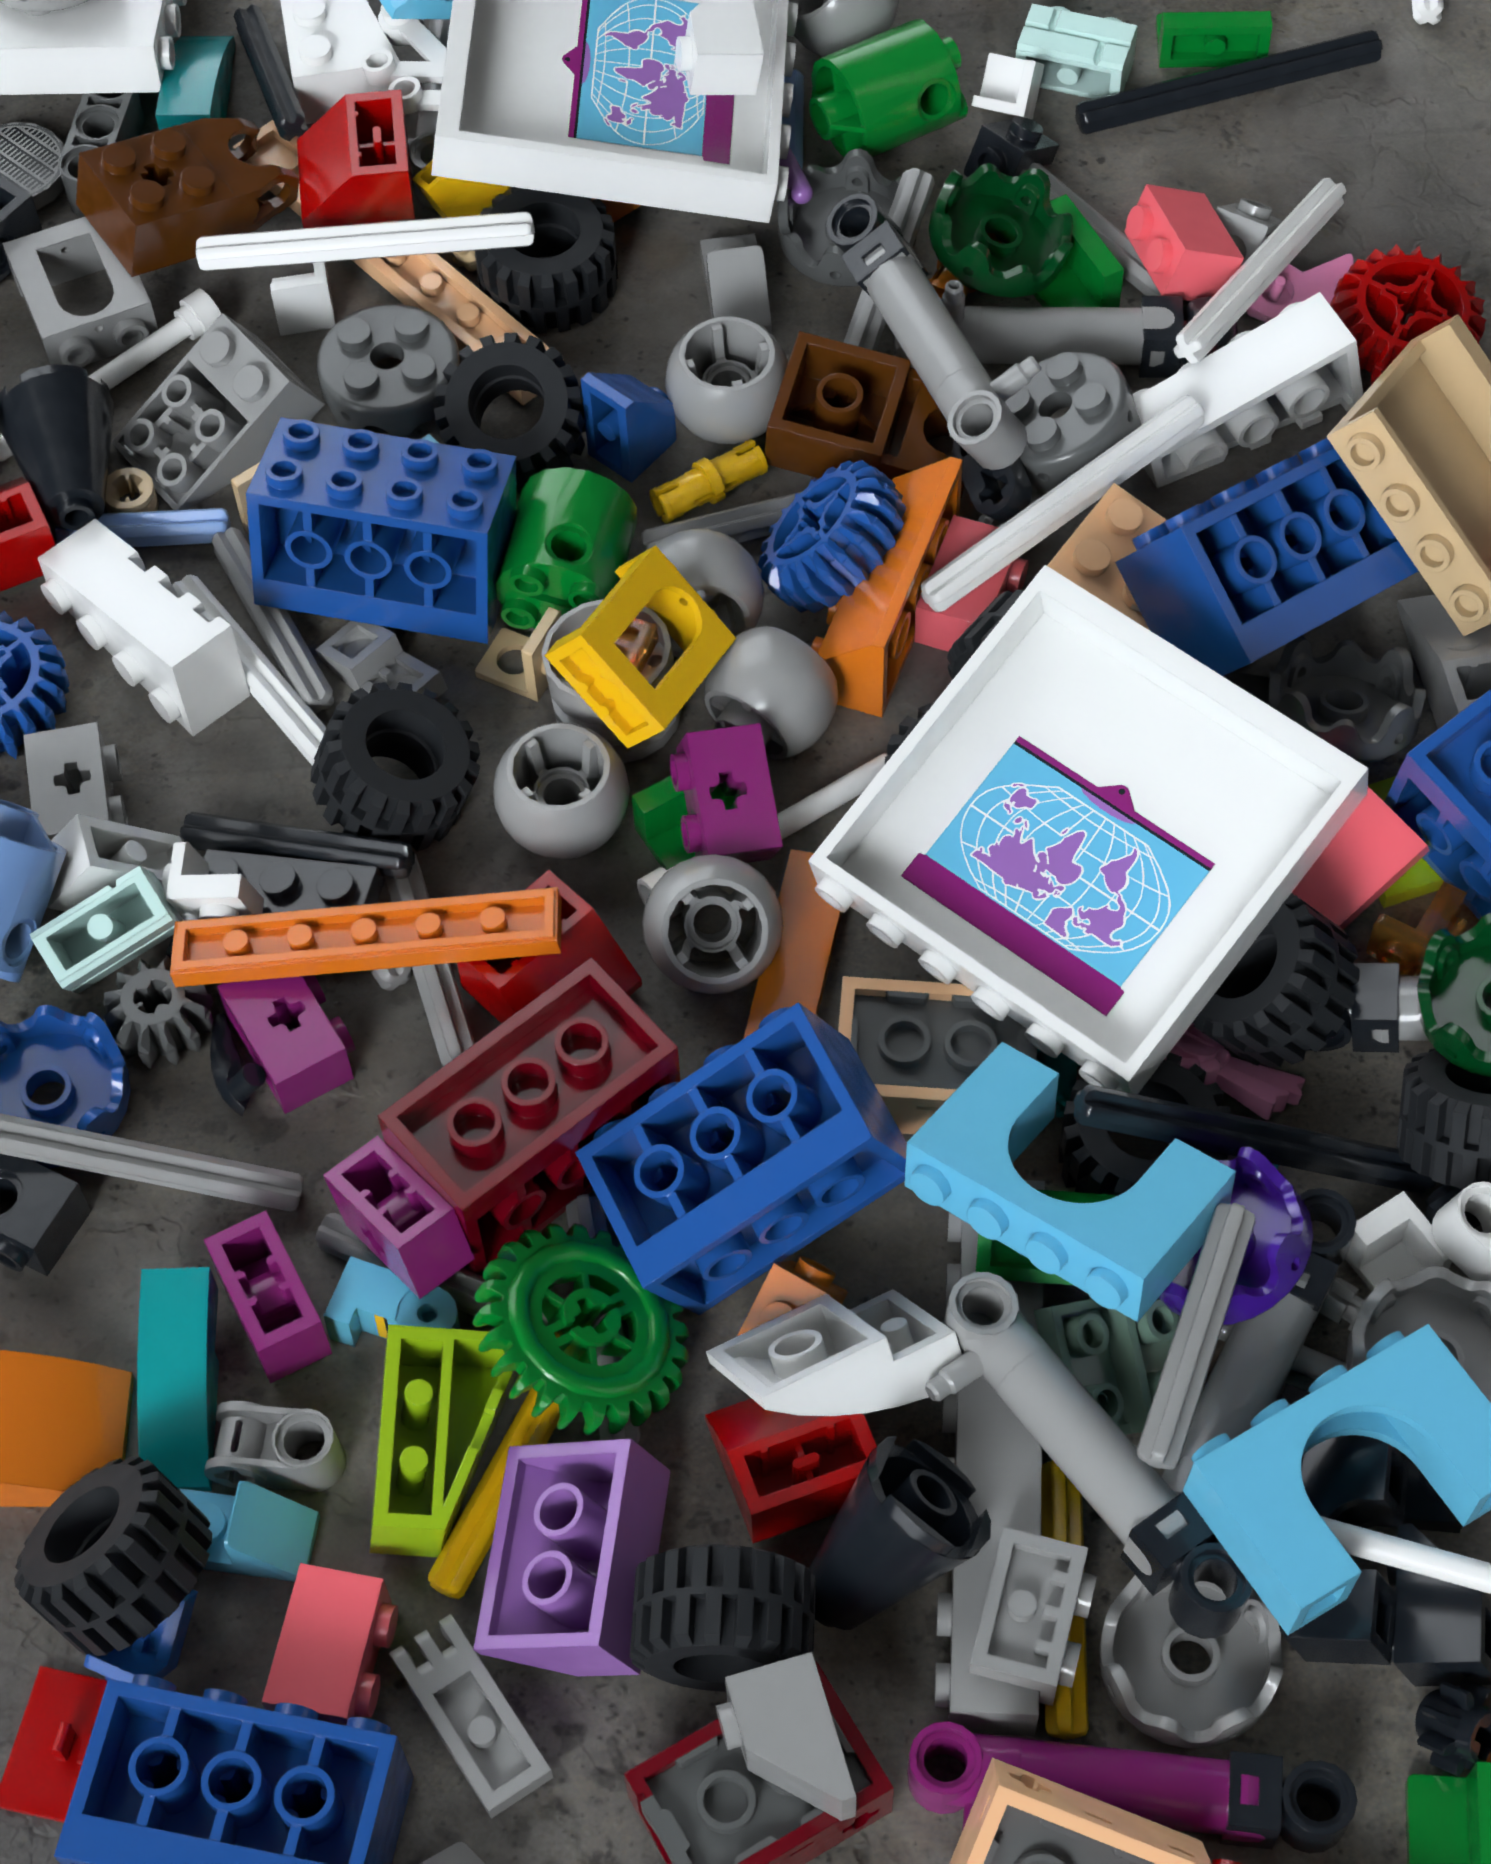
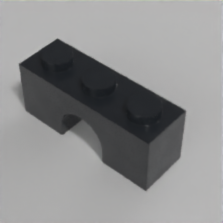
M1357 1435L1334 1437L1315 1445L1302 1456L1301 1472L1303 1484L1310 1502L1322 1517L1366 1529L1373 1526H1403L1410 1459L1395 1447L1371 1437ZM1360 1569L1362 1573L1345 1601L1287 1636L1279 1625L1281 1634L1306 1662L1391 1665L1397 1594L1376 1569Z

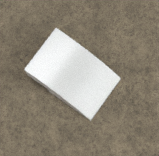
M894 1289L850 1310L828 1294H825L706 1351L709 1363L765 1410L801 1416L864 1414L899 1407L928 1398L929 1396L925 1390L926 1383L937 1376L939 1370L962 1355L954 1330Z

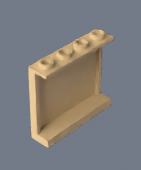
M1459 314L1412 339L1326 437L1462 635L1466 636L1491 624V362Z

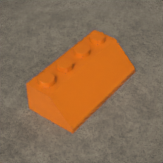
M949 457L892 479L896 485L895 488L903 495L902 502L906 506L904 516L901 518L904 522L903 528L894 536L896 541L895 547L885 553L882 558L883 565L876 566L869 574V581L863 580L855 587L851 596H841L835 606L828 608L826 623L830 626L825 638L816 636L811 645V648L826 661L837 679V705L883 717L914 642L915 612L922 593L921 583L929 576L953 515L959 516L962 459Z

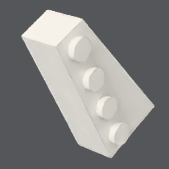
M280 0L294 90L304 112L306 124L318 121L345 94L388 90L391 83L384 86L370 85L366 80L361 65L364 55L375 49H387L393 54L395 61H400L367 0Z
M1321 292L1303 302H1295L1288 305L1275 318L1252 331H1244L1237 334L1227 345L1204 357L1200 362L1194 364L1188 362L1171 377L1151 388L1141 389L1132 394L1141 425L1184 395L1192 396L1197 403L1202 405L1205 411L1203 415L1204 423L1201 427L1143 467L1154 485L1159 488L1223 462L1228 454V449L1240 445L1253 450L1270 443L1272 434L1276 429L1294 422L1298 424L1301 430L1320 423L1323 419L1321 411L1341 404L1346 412L1349 411L1363 395L1357 340Z
M93 519L38 557L46 581L40 587L50 605L59 614L63 615L68 611L77 620L76 625L80 633L92 648L99 650L104 647L113 656L112 661L116 669L129 685L134 687L140 683L149 692L148 696L152 705L166 722L172 723L177 720L194 737L251 696L232 626L220 616L209 622L202 613L205 611V608L200 600L189 592L179 597L167 574L155 565L146 571L138 552L97 519Z

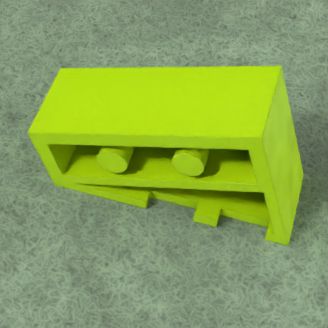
M388 1325L369 1553L438 1557L442 1551L517 1376L516 1370L504 1372L497 1377L491 1376L492 1368L505 1353L503 1349H491L487 1352H480L478 1350L479 1344L490 1331Z

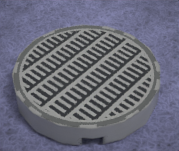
M10 122L0 125V176L30 193L36 210L53 202L64 189L58 168L59 158L64 147L62 141L51 130L35 123Z

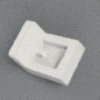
M189 842L174 843L171 863H168L163 871L162 887L165 899L185 920L262 914L264 898L242 874H208V863Z

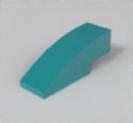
M181 36L174 44V69L164 70L155 114L159 130L202 118H226L236 44L234 36Z
M210 1267L141 1269L137 1352L138 1456L144 1461L149 1460L179 1490L181 1488L203 1492L212 1491V1481L204 1475L206 1461L214 1458L219 1360L215 1353L219 1288Z

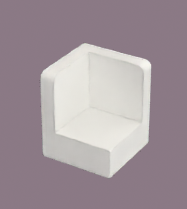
M989 53L980 96H973L971 106L1033 119L1045 65L1037 61Z
M326 262L313 263V273L272 278L270 289L280 336L331 329L336 325Z
M1404 1191L1356 1221L1354 1236L1345 1258L1371 1292L1384 1279L1389 1278L1391 1281H1395L1432 1266L1449 1269L1452 1263L1435 1243L1432 1234V1224Z

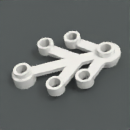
M381 5L378 21L390 44L393 46L411 45L426 61H395L393 54L387 49L372 50L365 54L361 60L367 82L373 86H384L391 83L388 90L401 89L405 114H412L417 111H438L441 90H422L420 83H442L446 47L425 27L423 19H392L383 5Z

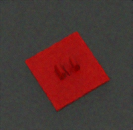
M44 1666L39 1667L0 1783V1809L64 1823L107 1680Z

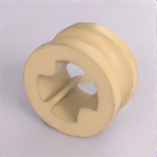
M126 467L108 475L105 499L107 512L157 511L159 502L152 478L146 471ZM135 492L140 493V497L133 501H130L129 496L126 497L125 502L120 501V497L130 493L131 498H133Z

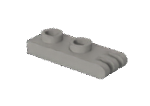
M449 1614L438 1621L442 1635L451 1644L449 1648L441 1652L428 1631L424 1630L413 1638L427 1662L416 1668L412 1657L402 1645L391 1651L389 1655L492 1819L551 1780L553 1774L479 1656L473 1650L453 1616Z

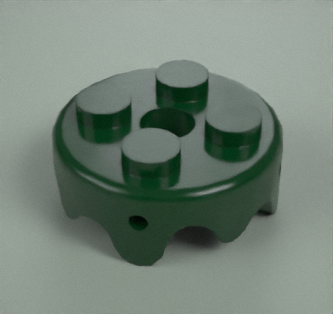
M986 163L965 179L955 169L950 172L930 215L928 232L931 246L937 258L964 286L994 296L1017 298L1040 292L1057 278L1074 245L1071 243L1073 218L1070 213L1058 215L1053 211L1049 199L1051 183L1049 176L1043 170L1031 168L1020 176L1011 177L1001 173L995 165ZM987 233H994L1000 241L1006 244L992 240Z
M1491 913L1481 917L1474 927L1458 936H1453L1447 929L1436 931L1427 944L1417 984L1418 1015L1423 1031L1433 1047L1452 1064L1470 1073L1491 1077V1009L1484 1003L1491 996Z

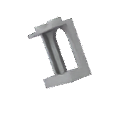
M86 217L2 243L14 281L21 297H24L44 345L50 365L61 364L84 367L90 363L123 353L158 330L152 304L140 276H130ZM105 269L114 294L111 302L103 310L92 315L78 316L62 309L58 304L52 286Z

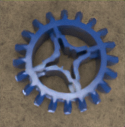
M848 460L841 463L838 468H828L821 478L811 479L809 486L801 493H795L793 502L787 508L781 509L782 515L778 522L769 528L770 537L762 543L761 551L763 554L759 558L758 566L761 569V578L768 584V589L786 605L793 606L800 613L807 610L815 613L822 610L825 605L829 608L835 606L841 596H851L858 584L863 580L869 581V574L876 566L883 565L882 558L885 553L895 547L896 541L894 536L902 530L904 525L901 518L904 516L906 506L902 502L903 495L895 488V483L883 472H880L876 467L869 466L863 460L855 463Z
M5 610L0 613V753L6 751L11 757L17 759L18 746L24 744L23 735L55 729L56 718L54 715L66 712L65 706L67 701L65 694L69 693L68 687L70 682L64 669L66 664L60 650H57L52 638L45 632L44 628L36 630L34 624L30 623L26 616L14 622Z

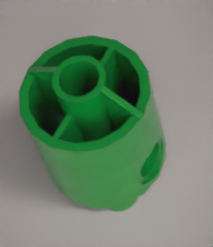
M915 19L820 58L814 63L811 74L812 94L809 102V112L814 128L822 139L830 140L843 157L854 149L865 150L872 157H875L967 117L968 106L961 92L956 72L962 64L958 46L951 37L941 39L938 33L923 19Z
M569 467L545 469L529 478L522 489L495 584L497 599L502 605L500 615L505 623L517 629H535L548 607L561 611L562 616L582 603L601 600L609 594L620 580L615 571L628 560L637 525V506L628 492L606 477L588 470Z

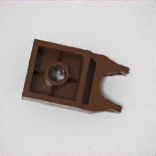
M202 118L80 152L76 205L130 276L134 277L196 258V242L201 236L256 231L273 216L281 213L297 200L299 177L293 170L271 164L259 166L245 163L257 152V135L260 129L254 122L242 118ZM238 134H245L240 146L230 151L228 143L232 137ZM284 182L283 189L274 198L266 201L258 199L276 184Z
M799 331L767 425L765 458L770 466L815 478H821L828 468H838L841 463L848 460L853 463L863 460L869 466L876 467L892 480L895 477L949 458L946 454L935 450L928 441L940 436H951L946 419L916 370L911 368V362L908 359ZM963 480L961 481L960 498H962L965 489V484Z

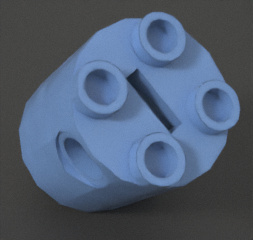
M0 799V979L19 983L34 944L29 934L40 927L67 850L59 844L50 841L38 820V813L21 805Z

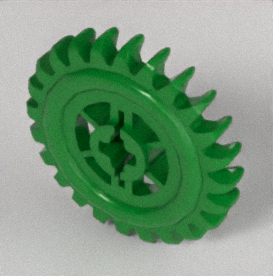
M549 1223L542 1233L529 1229L520 1235L517 1242H506L499 1250L497 1259L490 1261L485 1267L483 1278L486 1282L480 1285L474 1298L478 1303L490 1302V1304L483 1306L473 1319V1325L475 1327L490 1325L496 1328L483 1338L478 1350L480 1352H487L491 1349H503L505 1354L492 1368L491 1376L497 1377L504 1372L516 1370L519 1377L509 1393L510 1399H515L532 1388L538 1392L531 1414L532 1417L541 1415L554 1402L559 1404L560 1417L557 1422L559 1430L567 1427L580 1411L585 1420L583 1433L586 1436L591 1435L603 1422L605 1415L609 1420V1433L614 1435L620 1432L627 1424L629 1414L631 1424L638 1427L650 1417L651 1412L656 1413L664 1409L669 1403L670 1393L676 1391L682 1384L683 1378L680 1370L689 1362V1353L681 1344L685 1342L690 1334L688 1327L675 1319L683 1312V1307L642 1288L622 1245L620 1244L618 1247L613 1246L609 1232L600 1229L593 1238H590L584 1225L573 1223L566 1233L560 1225ZM574 1282L573 1291L566 1299L549 1290L555 1285ZM542 1312L547 1319L545 1324L542 1319ZM607 1313L604 1316V1318L599 1322V1324L595 1328H593V1326L601 1318V1316ZM624 1320L628 1325L629 1340L618 1333L621 1322ZM599 1355L622 1358L618 1362L599 1366L597 1362Z

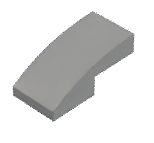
M350 621L315 649L319 659L354 691L363 688L370 693L373 684L386 682L390 689H396L398 683L401 682L412 684V690L423 694L426 688L436 693L437 699L448 689L440 671L404 652L396 634L379 625Z

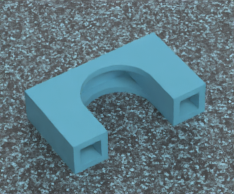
M1001 1042L908 1140L905 1187L912 1190L923 1202L932 1206H939L967 1222L981 1236L997 1240L1025 1256L1039 1270L1048 1274H1055L1088 1293L1102 1307L1115 1309L1138 1323L1201 1248L1214 1209L1220 1203L1230 1204L1236 1171L1175 1138L1137 1183L1126 1192L1114 1198L1094 1203H1073L1058 1200L1037 1191L1018 1174L1013 1166V1162L1054 1118L1059 1073Z
M1429 1324L1406 1337L1400 1331L1387 1335L1367 1352L1366 1361L1349 1371L1344 1365L1331 1368L1311 1384L1308 1389L1310 1394L1291 1405L1286 1399L1275 1401L1253 1418L1250 1423L1252 1428L1232 1440L1226 1433L1220 1434L1202 1445L1191 1458L1193 1466L1183 1492L1287 1636L1345 1601L1362 1573L1316 1511L1306 1493L1301 1472L1302 1456L1315 1445L1334 1437L1348 1435L1371 1437L1383 1441L1401 1451L1417 1466L1463 1527L1491 1510V1403Z

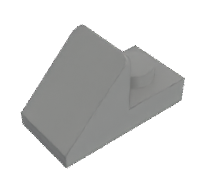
M755 233L700 240V254L712 318L739 317L755 322L772 333L763 248L757 245Z

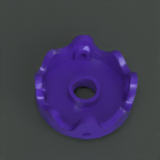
M1246 1146L1240 1148L1235 1159L1217 1160L1236 1171L1230 1204L1237 1203L1245 1206V1209L1255 1216V1226L1223 1325H1232L1253 1319L1274 1307L1290 1293L1301 1278L1312 1250L1313 1229L1311 1217L1301 1196L1294 1186L1264 1155ZM1202 1246L1159 1296L1163 1303L1179 1316Z

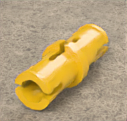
M753 439L746 440L732 450L711 460L705 457L697 460L692 464V469L683 475L652 488L649 491L651 503L659 517L662 516V521L668 524L684 515V513L709 501L714 505L726 498L725 493L746 481L767 473V460L760 446H756Z

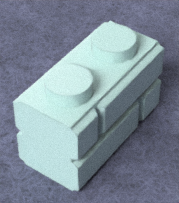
M1032 3L1025 26L1017 43L1016 58L1037 61L1045 65L1040 88L1090 99L1122 92L1125 89V84L1133 65L1138 26L1122 22L1114 17L1101 18L1071 12L1061 6L1047 7Z
M139 865L116 880V887L113 888L107 885L29 935L62 989L71 990L79 994L174 934L175 921L184 920L165 899L162 884L156 875Z

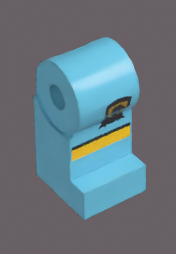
M350 1256L323 1315L329 1338L355 1347L362 1331L387 1339L389 1324L460 1329L456 1303L449 1292L436 1287L419 1299L390 1269Z

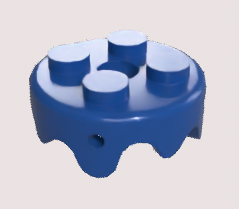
M42 1005L36 1008L30 1018L20 1023L6 1024L0 1020L1 1114L110 1136L117 1131L128 1107L131 1091L129 1072L110 1030L98 1015L88 1012L86 1016H78L52 1005ZM58 1082L65 1085L62 1096L51 1104L39 1105L31 1101L35 1090L45 1083ZM34 1161L48 1169L63 1167L59 1165Z

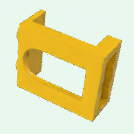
M656 545L619 566L615 571L620 578L619 582L583 625L557 640L544 655L627 749L665 730L736 640V637L719 619L715 611L706 604L679 573L675 565L666 558ZM644 607L653 610L666 624L669 635L684 651L655 689L615 645V642Z

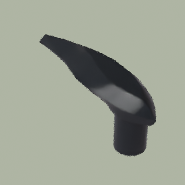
M224 1013L217 1014L212 1029L210 1045L213 1079L222 1099L240 1116H243L251 1095L264 1084L266 1074L263 1068L256 1063L244 1065L232 1039L227 1015Z

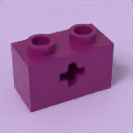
M761 724L686 733L676 747L677 753L670 755V773L673 787L676 792L684 791L688 815L681 817V835L685 851L687 853L695 852V856L712 854L729 856L745 863L772 859L783 847ZM717 786L721 787L723 796H734L735 801L728 810H725L722 799L711 798V794Z
M315 975L222 983L217 986L229 1021L254 1063L261 1066L265 1071V1082L284 1114L354 1079L347 1055L356 1050L354 1042L341 1018L336 1016L328 1020L320 1007L322 1003L326 1002V998Z
M378 1135L323 1174L345 1225L419 1299L423 1298L475 1259L454 1208Z
M266 1210L203 1239L218 1277L270 1384L333 1354L317 1311Z

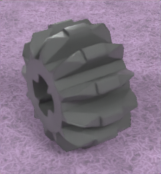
M167 955L157 968H151L148 962L140 958L137 968L138 973L133 976L117 971L115 982L118 990L104 992L103 1004L107 1012L104 1015V1022L110 1030L121 1054L126 1059L139 1054L141 1062L149 1069L160 1055H166L167 1060L177 1066L180 1056L179 1050L187 1048L200 1052L202 1042L199 1034L211 1032L214 1023L210 1011L213 998L209 987L205 985L175 987L170 976L171 959Z

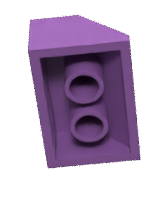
M632 1439L509 1446L473 1650L480 1655L577 1677L640 1675L641 1669L635 1667L630 1658L635 1573L639 1563L646 1561V1558L659 1552L670 1470Z

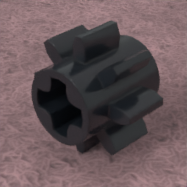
M1464 1679L1460 1687L1443 1681L1440 1684V1689L1433 1690L1424 1697L1416 1713L1415 1727L1419 1736L1417 1744L1433 1751L1430 1758L1431 1765L1459 1777L1464 1768L1472 1770L1477 1761L1491 1762V1689Z

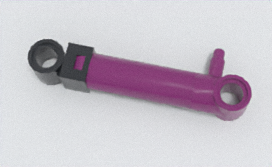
M949 1721L936 1722L923 1728L914 1738L908 1758V1786L915 1801L926 1810L938 1814L956 1813L964 1808L962 1831L992 1757L1173 1830L1220 1835V1844L1272 1850L1280 1834L1282 1839L1296 1850L1309 1854L1325 1852L1336 1846L1344 1835L1355 1815L1358 1802L1355 1786L1347 1773L1335 1764L1322 1760L1304 1762L1295 1767L1285 1781H1283V1756L1231 1751L1228 1759L1224 1760L971 1733L964 1726ZM946 1754L953 1756L961 1762L965 1772L954 1781L942 1782L929 1775L924 1765L932 1757ZM1304 1793L1320 1795L1332 1808L1333 1818L1321 1822L1309 1819L1299 1809L1296 1797Z

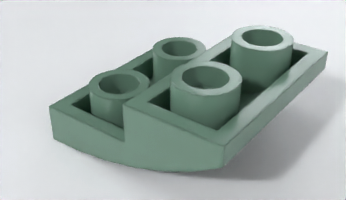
M1092 1298L1034 1310L1039 1335L1125 1435L1142 1432L1175 1333L1179 1315L1172 1312L1160 1298L1154 1302L1138 1323L1115 1309L1102 1307Z

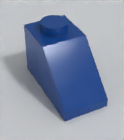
M588 372L581 379L588 454L632 483L677 440L673 403L662 390L653 386L648 387L631 375Z

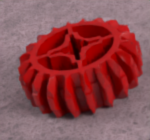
M1396 244L1388 251L1387 256L1381 251L1374 249L1371 255L1367 256L1366 261L1357 259L1350 266L1348 273H1345L1344 277L1339 279L1334 291L1335 296L1330 306L1357 340L1360 370L1366 369L1371 373V385L1412 339L1459 314L1480 345L1479 341L1485 331L1486 319L1482 317L1485 300L1474 297L1476 281L1460 280L1461 265L1448 269L1442 265V253L1433 259L1423 257L1420 246H1418L1410 255H1406ZM1412 313L1413 315H1410L1406 324L1402 325L1401 322H1404L1407 314Z

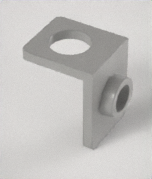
M1241 198L1239 203L1217 206L1216 213L1228 233L1238 236L1245 244L1246 256L1242 264L1266 240L1267 235L1271 234L1283 221L1271 216L1273 210L1271 207L1247 198Z

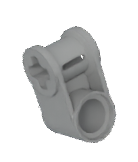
M227 1401L218 1405L216 1420L221 1424L215 1456L206 1461L204 1475L209 1480L233 1488H237L239 1481H247L265 1488L320 1492L332 1487L342 1477L346 1467V1453L329 1419L320 1411L309 1408L297 1409L264 1406L247 1401ZM314 1441L324 1443L322 1450L316 1456L307 1460L294 1459L297 1451L303 1445Z

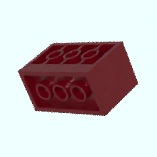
M591 957L377 1115L384 1142L454 1208L475 1258L466 1266L472 1272L482 1276L485 1267L490 1261L497 1259L499 1250L506 1242H517L525 1230L533 1229L540 1232L547 1224L553 1222L566 1212V1206L577 1199V1196L589 1194L594 1190L575 1152L593 1141L594 1134L602 1126L614 1120L625 1119L648 1104L649 1097L657 1089L669 1083L681 1081L678 1047Z

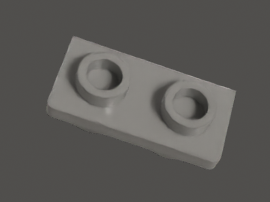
M1003 1526L968 1673L1040 1691L1039 1703L1053 1706L1057 1685L1072 1688L1082 1644L1068 1641L1073 1615L1088 1619L1097 1575L1083 1572L1088 1547Z

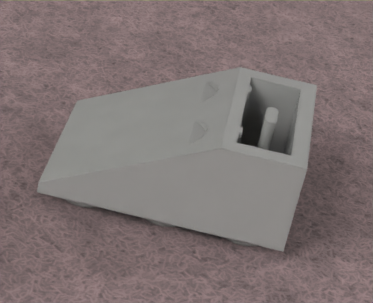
M222 313L112 440L111 444L134 468L146 471L152 478L155 491L173 510H188L229 485L232 478L261 461L280 417L311 421L325 404L258 336Z
M1436 595L1398 600L1396 606L1423 687L1426 689V696L1437 729H1439L1491 689V624L1463 636Z

